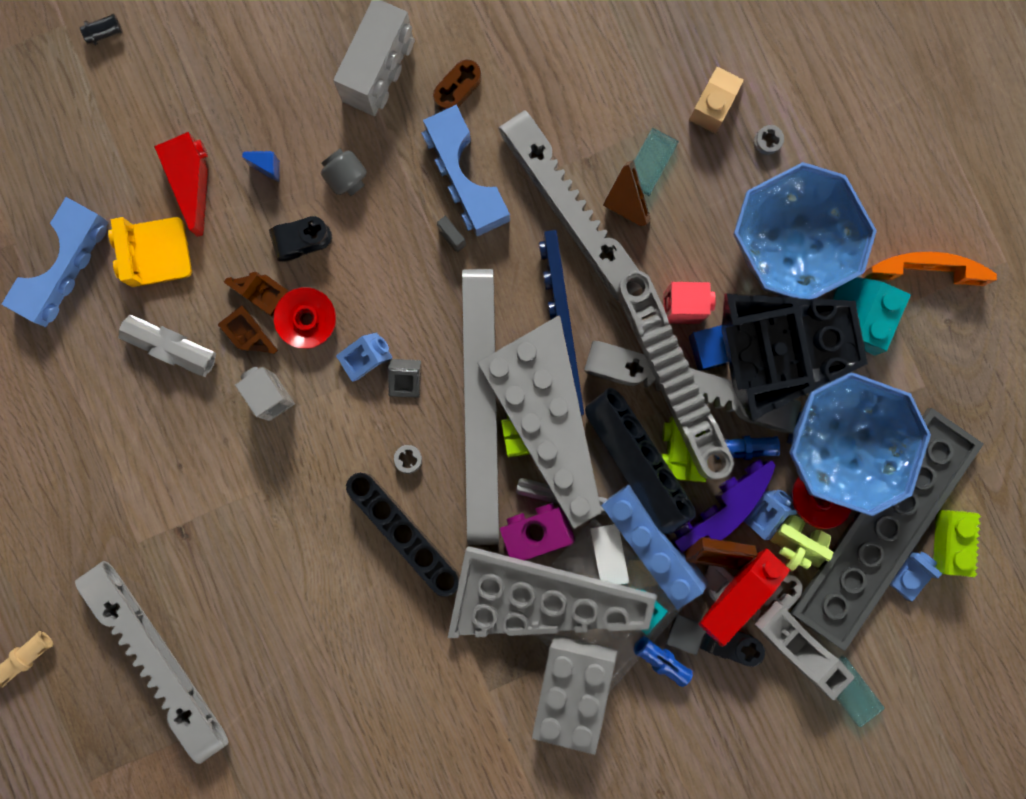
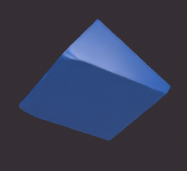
M273 151L242 152V157L250 167L279 182L280 161Z

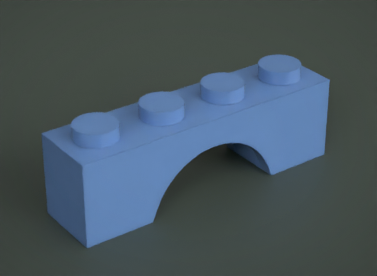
M457 105L424 119L425 131L421 132L427 148H434L438 158L434 159L441 176L447 175L451 182V185L447 188L454 203L460 202L465 211L460 215L467 230L473 229L478 237L510 222V213L497 187H484L474 184L464 176L459 167L460 156L464 148L471 142L470 131Z
M65 197L50 222L58 235L60 244L56 262L47 272L33 278L17 277L1 305L36 324L47 327L48 323L57 317L59 313L58 306L64 296H67L73 290L75 278L79 271L89 263L90 253L95 244L104 238L107 231L106 226L109 222L95 212Z
M630 484L614 493L601 505L677 610L703 594L708 584L707 579L696 564L686 561V555L677 550L665 534L656 527Z

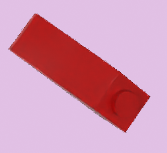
M186 132L154 146L189 230L199 237L204 233L208 167L204 158L208 157V153L201 139L196 141L189 132Z
M768 548L757 553V556L738 571L698 625L721 647L725 646L771 597L788 575L790 569Z

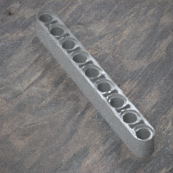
M493 269L462 270L467 545H499L496 395L477 363L495 352Z

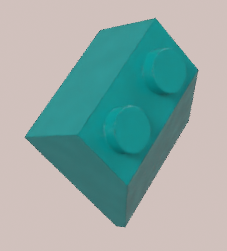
M856 277L837 287L833 300L855 301L865 351L876 356L888 350L911 294L882 281Z

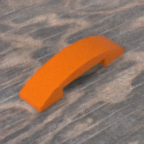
M942 252L901 254L877 263L863 274L865 279L894 280L903 275V269L954 272V284L985 286L997 280V274L984 265L962 256Z

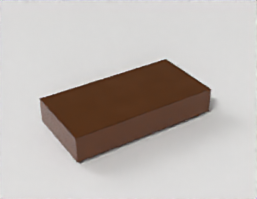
M701 537L685 551L686 561L691 563L740 570L757 556V551L754 545Z

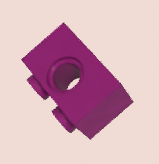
M552 502L536 508L537 515L525 518L524 513L507 518L508 525L499 529L509 557L527 560L573 544L576 540L569 520L561 506L555 508ZM533 523L542 526L544 530L542 540L534 539L531 536L530 526Z

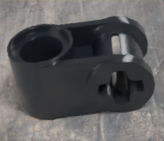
M309 216L291 223L279 224L269 229L275 255L279 262L294 260L305 254L323 250L332 241L330 228L322 219L316 216ZM318 228L320 230L317 232L318 237L314 239L312 237L314 229Z
M738 631L723 647L705 632L700 645V649L749 667L759 665L765 657L763 644L753 636ZM750 643H752V648L756 650V653L754 655L749 654L746 659L741 649L743 646L749 647Z

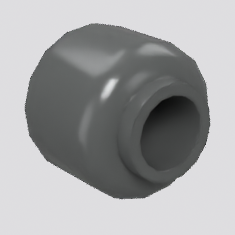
M340 148L321 163L324 166L321 176L336 195L348 192L352 196L365 186L361 180L366 177L367 170L352 151L343 152Z

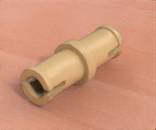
M38 631L23 646L16 647L9 652V657L0 664L1 688L5 687L21 671L30 669L33 666V661L53 646L51 638L45 632Z

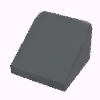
M391 359L388 367V395L419 398L421 361Z

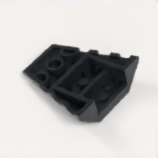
M724 295L721 330L734 392L750 421H754L762 417V415L788 404V402L868 364L855 301L815 298L800 299L797 297L782 298L761 295Z

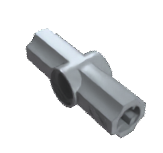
M129 314L119 328V339L148 351L149 355L173 366L177 364L197 375L206 377L215 363L217 353L188 341L187 337L163 326L159 328L137 316Z

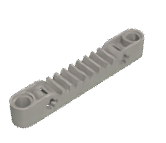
M525 110L498 128L503 140L609 292L620 302L617 290L622 278L628 272L639 271V269L616 239L606 238L607 230L597 231L601 223L600 220L591 221L593 211H584L586 206L585 199L577 201L579 196L578 189L570 191L572 186L571 179L564 181V169L557 171V159L551 160L552 147L529 113ZM532 153H535L537 156L542 154V160H539L537 157L531 159ZM602 251L606 254L610 252L613 254L611 261L608 258L603 260L600 258ZM636 282L626 285L627 291L631 295L642 288Z
M630 271L624 275L618 285L617 294L697 471L706 479L724 478L733 469L734 462L730 450L715 419L710 414L709 407L705 404V398L700 393L699 385L694 380V374L689 369V363L683 356V350L678 345L677 337L673 334L672 326L669 324L667 314L651 279L642 271ZM631 282L638 283L642 287V294L632 296L627 291L626 285ZM703 431L706 432L705 434L699 437H695V435L698 433H701ZM712 454L717 455L721 459V468L717 472L711 471L707 465V460Z
M600 341L592 342L584 372L626 386H635L644 381V387L648 388L655 382L656 391H660L644 354ZM632 362L636 363V369L640 371V373H636L633 377L629 375L630 370L625 368V366H629ZM689 368L694 374V380L699 385V391L704 396L706 405L714 400L716 409L722 408L726 404L727 412L735 411L736 415L746 422L779 432L793 434L801 402L792 400L788 404L774 409L754 421H750L734 392L732 380Z
M102 561L76 579L75 585L97 620L102 625L108 627L115 626L111 631L112 635L118 633L123 635L118 644L130 645L125 653L126 656L134 654L137 656L133 666H144L140 676H151L147 687L157 686L159 688L154 697L156 699L165 697L166 700L162 705V709L170 708L167 713L168 724L191 759L201 764L228 745V737L224 729L116 570L108 562ZM118 603L120 608L117 610V614L115 615L113 609L116 608V604ZM189 709L192 715L186 719L183 713Z

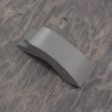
M777 601L755 623L756 627L764 634V637L833 701L855 678L838 658L818 643L786 608Z

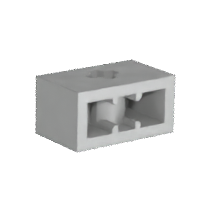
M253 367L240 376L242 380L235 384L254 415L258 418L271 421L295 405L276 374L264 367L259 369Z

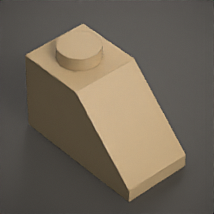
M716 67L689 121L716 134L744 80Z

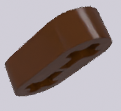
M468 59L460 61L436 86L433 97L438 110L444 111L454 105H457L459 108L479 86L481 71L476 62ZM472 70L473 80L466 78L459 84L462 80V71L468 73ZM455 88L456 90L452 94L453 101L446 100L443 103L441 94L444 92L448 95Z

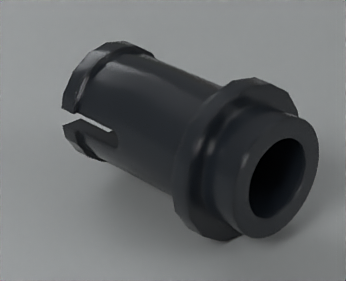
M114 13L91 23L84 21V25L79 27L86 43H93L94 45H98L99 40L123 33Z

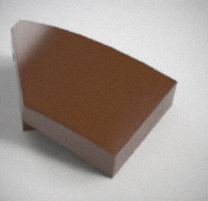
M257 271L249 273V276L237 279L230 277L224 280L226 285L273 318L277 303L289 292V290L267 275H260Z
M243 305L217 324L237 349L273 354L278 351L270 338Z

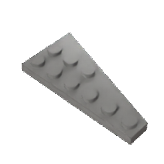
M559 315L477 363L573 528H576L602 511Z
M468 546L465 550L448 638H459L460 635L487 637L488 634L506 633L508 636L555 634L558 631L575 630V633L587 632L590 629H608L609 631L649 629L657 595Z

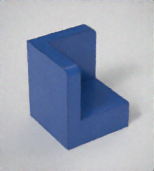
M722 325L696 331L689 336L698 371L728 364L721 330Z

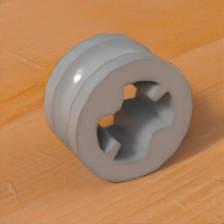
M775 125L764 126L754 138L755 148L764 155L775 153L782 147L784 142L783 132ZM768 133L772 134L773 140H776V144L773 143L770 147H767L766 141L762 140V136L765 137Z
M404 445L395 452L394 463L399 471L411 474L420 468L422 456L416 447ZM405 451H412L413 458L417 459L414 466L410 464L411 468H404L403 461L399 460L402 453L406 455Z

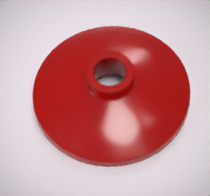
M300 287L287 292L279 300L274 311V326L278 335L287 344L299 349H310L323 344L331 336L336 325V311L331 300L323 292L310 287ZM305 315L312 316V322L309 325L302 324V318Z
M816 476L818 483L824 485V481L819 476ZM800 477L796 478L792 487L793 505L796 512L805 522L816 528L831 529L847 520L852 509L820 499L821 506L818 505L814 499L815 496L809 495Z

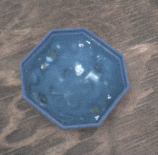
M802 162L745 193L733 236L745 263L763 290L784 297L816 299L864 274L877 230L846 175Z
M850 372L808 394L799 421L794 428L793 443L789 454L797 468V474L804 482L809 495L873 516L912 496L931 434L911 393Z

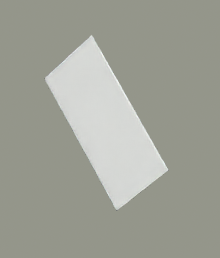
M616 525L591 528L600 580L618 585L630 583L620 531Z

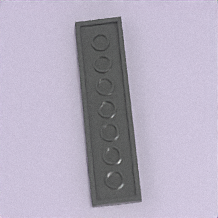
M933 408L927 409L922 416L931 436L912 496L873 516L857 512L831 550L834 552L831 560L823 562L790 611L791 615L843 651H846L984 445V443ZM890 464L886 469L887 473L896 471V467L893 464Z

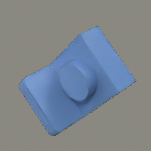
M378 333L361 336L336 355L352 382L359 380L379 364L392 359L387 342Z
M782 490L765 491L744 522L764 540H771L789 515L797 514L792 503V497Z
M911 552L890 583V586L906 600L912 602L931 578L938 579L942 573L935 568L937 563L924 552Z

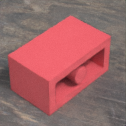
M671 282L663 293V307L669 324H700L710 315V311L715 310L716 296L714 291H710V282Z

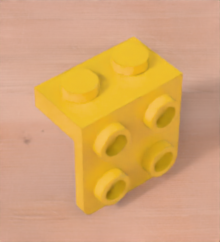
M123 217L110 219L112 230L108 231V237L112 248H115L117 259L113 261V269L120 281L130 287H138L191 276L192 268L185 225L181 218L172 217L139 224H132Z

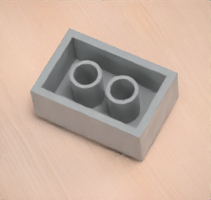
M382 0L371 1L333 79L343 103L374 117L379 108L383 109L389 97L387 90L392 81L396 82L402 70L400 63L404 55L408 56L411 53L415 42L407 11Z
M555 635L549 649L532 739L593 755L596 754L618 649Z

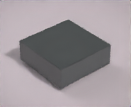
M446 215L437 222L438 231L455 252H459L466 246L465 238Z
M676 613L665 643L697 656L705 631L698 625V621Z

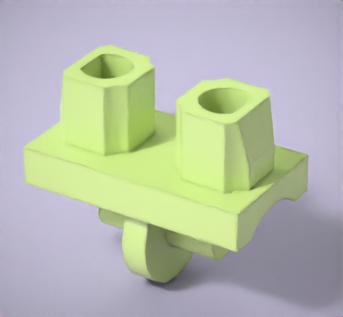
M796 515L787 517L770 541L782 547L779 554L787 558L786 566L790 571H794L798 565L806 570L811 565L818 568L825 560L830 561L834 552L829 550L831 535L816 529L808 538L801 533L805 525L804 520Z

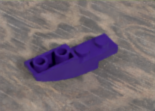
M759 459L744 469L747 474L736 480L735 477H732L718 486L721 491L714 496L721 506L718 508L716 504L712 505L700 514L702 517L700 521L694 525L688 522L674 532L676 537L670 540L673 546L680 552H683L701 537L723 540L745 520L764 494L776 466L771 460L762 463Z

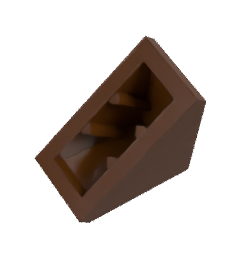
M631 160L623 166L603 206L639 226H644L648 224L651 217L634 160Z

